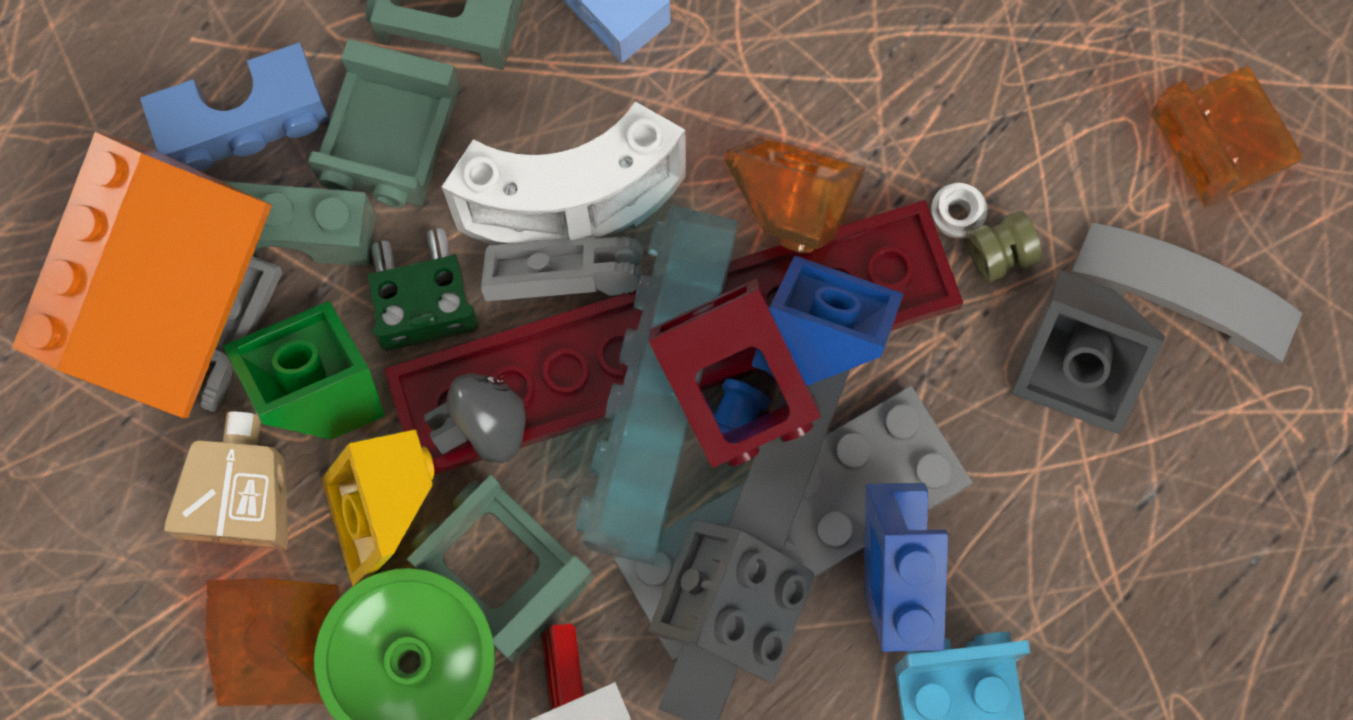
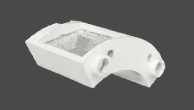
M634 102L628 112L604 134L586 144L563 152L543 155L515 154L486 146L473 139L442 185V190L457 230L489 245L565 238L574 240L587 236H596V239L607 238L633 224L637 226L646 220L674 194L685 179V129L643 105Z

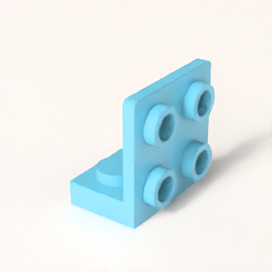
M996 632L975 636V641L966 643V648L951 649L950 639H945L944 650L907 651L908 655H905L894 666L902 720H1025L1016 662L1030 654L1029 641L1012 642L1011 632Z

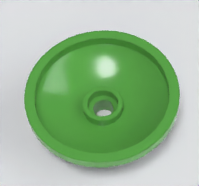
M406 568L384 571L372 575L351 587L328 612L319 631L315 646L314 671L317 687L326 708L335 720H471L483 705L492 684L496 661L493 634L480 606L469 593L452 580L434 572L421 569ZM410 652L418 653L421 658L419 669L411 674L404 673L401 669L402 658Z

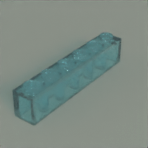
M670 205L666 223L655 222L648 254L657 256L652 277L642 274L634 308L643 310L637 331L627 330L621 350L620 363L628 364L623 386L613 384L607 403L605 418L613 419V426L609 441L598 440L592 460L591 474L599 475L594 498L583 497L577 517L576 531L584 532L583 542L588 550L653 566L655 564L690 423L648 342L651 328L723 294L737 239L738 220ZM704 368L701 369L696 376V380L699 386Z

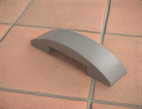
M1091 224L1070 274L1113 289L1121 297L1125 291L1131 292L1229 335L1227 343L1277 365L1283 363L1302 316L1301 311L1277 294L1219 263L1170 243L1104 224Z

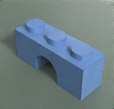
M300 42L247 60L253 78V88L249 98L235 109L219 111L210 108L194 79L141 97L140 100L157 151L200 172H204L215 161L232 155L239 157L253 155L264 149L266 143L286 136L289 138L304 137L316 131L320 124L329 122L330 119L311 65Z

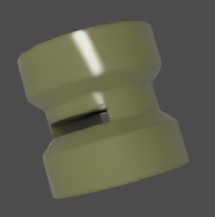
M1017 211L1004 216L1001 224L994 227L981 225L968 230L966 233L967 245L972 261L981 278L987 283L1003 278L1010 268L1018 266L1026 269L1042 261V250L1038 235L1029 217L1023 211Z

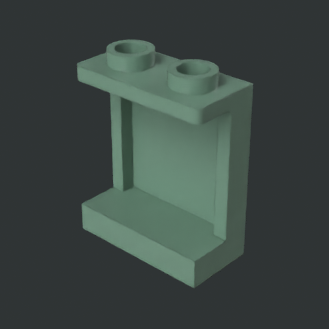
M348 39L341 57L347 72L320 152L311 151L308 164L319 180L320 185L327 189L352 191L353 188L372 193V197L376 201L391 207L403 208L405 203L422 207L460 90L455 67Z

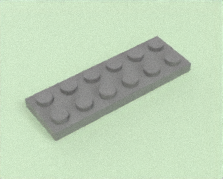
M912 386L826 435L782 551L783 555L813 571V579L865 549L866 484L925 483L928 489V511L972 485V480ZM744 483L614 558L615 564L650 623L691 520L728 527ZM658 636L672 662L676 661L683 644Z

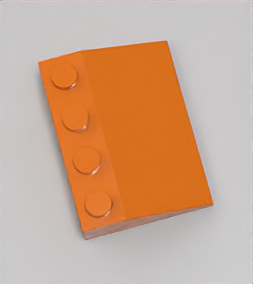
M95 132L12 348L65 374L178 417L188 418L273 204L135 141Z

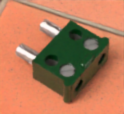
M436 228L442 258H439L433 229L426 234L431 256L429 261L395 268L390 242L381 241L387 268L385 270L378 242L371 246L376 272L367 274L377 323L373 327L372 332L380 348L389 351L475 331L479 326L474 308L468 302L463 273L457 255L450 256L446 232L441 228Z

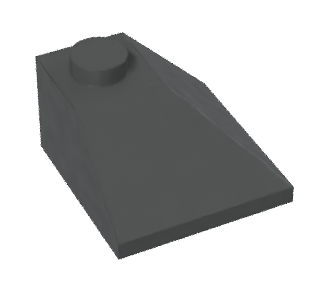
M1059 270L1039 316L1012 394L1120 435L1164 343L1165 336L1115 290Z

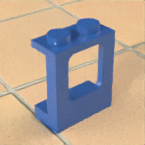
M925 483L866 484L864 596L882 652L944 650L948 533L946 529L927 530L928 489Z

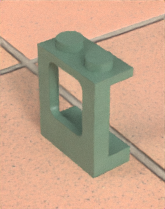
M402 0L367 1L366 20L371 23L379 44L389 46L393 34L480 53L483 66L500 70L505 69L523 0H467L463 13L453 18L400 7Z
M490 474L481 484L477 480L472 481L456 496L452 503L456 510L441 525L434 521L415 537L411 543V548L414 552L407 560L416 569L442 575L469 593L487 618L493 634L494 646L513 664L541 633L594 581V577L590 569L575 555H570L502 489L500 483ZM485 514H492L497 517L539 558L540 562L538 570L499 608L488 607L444 563L446 551Z

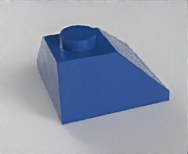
M794 256L770 305V310L808 386L880 358L904 294ZM757 348L751 366L764 370L775 378L762 351Z

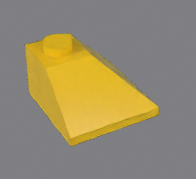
M416 430L349 443L321 479L352 587L374 575L395 553L433 485V460L429 450L425 446L421 447Z

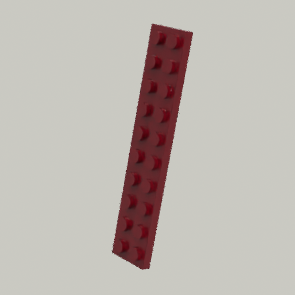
M923 200L634 290L633 293L628 292L627 294L618 295L397 364L384 370L402 431H417L421 447L425 446L431 454L434 475H438L482 461L474 451V447L469 440L442 454L431 440L429 433L432 430L425 422L423 416L447 402L451 382L456 377L469 373L491 376L506 382L518 393L523 400L526 411L523 439L519 449L677 399L648 342L650 329L756 278L767 297L770 308L794 256L903 293L904 295L891 331L959 310L964 302L927 203ZM748 347L701 369L696 376L701 390L722 385L725 379L728 378L738 380L763 372L764 370L751 366L757 348Z

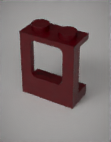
M757 278L650 329L648 342L712 468L725 462L729 467L743 464L760 452L759 446L780 437L782 442L797 439L814 427L813 421L821 418L818 402L814 394L810 392L792 356ZM748 347H756L762 351L787 405L723 434L696 380L697 373L701 369Z

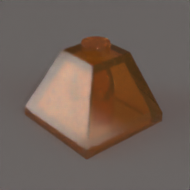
M766 136L758 137L728 149L724 159L763 232L780 237V244L788 249L806 253L813 252L814 248L819 249L834 240L863 179L866 168L862 165Z
M269 578L207 580L205 642L217 706L324 704L315 678V646L319 631L328 612L339 600V586L335 584Z

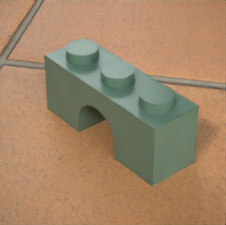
M222 181L273 204L253 257H260L261 247H283L308 254L314 263L370 267L376 212L366 192Z

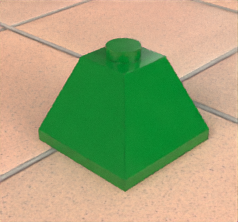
M330 301L223 345L225 353L253 408L264 425L332 440L385 416L370 369Z

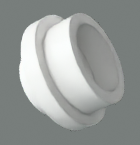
M952 183L941 188L934 196L931 204V217L936 228L946 236L966 238L968 230L984 224L987 217V203L981 192L975 187L965 183ZM953 205L963 206L967 210L968 217L963 220L954 219L949 214L948 208Z

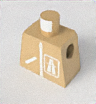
M227 412L223 442L193 441L165 521L164 531L181 541L287 550L288 527L285 460L275 448L258 446L261 426L258 415L247 412Z

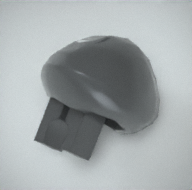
M474 373L456 377L451 382L447 402L423 415L425 422L432 430L429 433L431 440L442 454L469 440L474 447V451L482 460L500 464L509 462L518 452L523 439L526 421L523 400L511 386L500 379Z

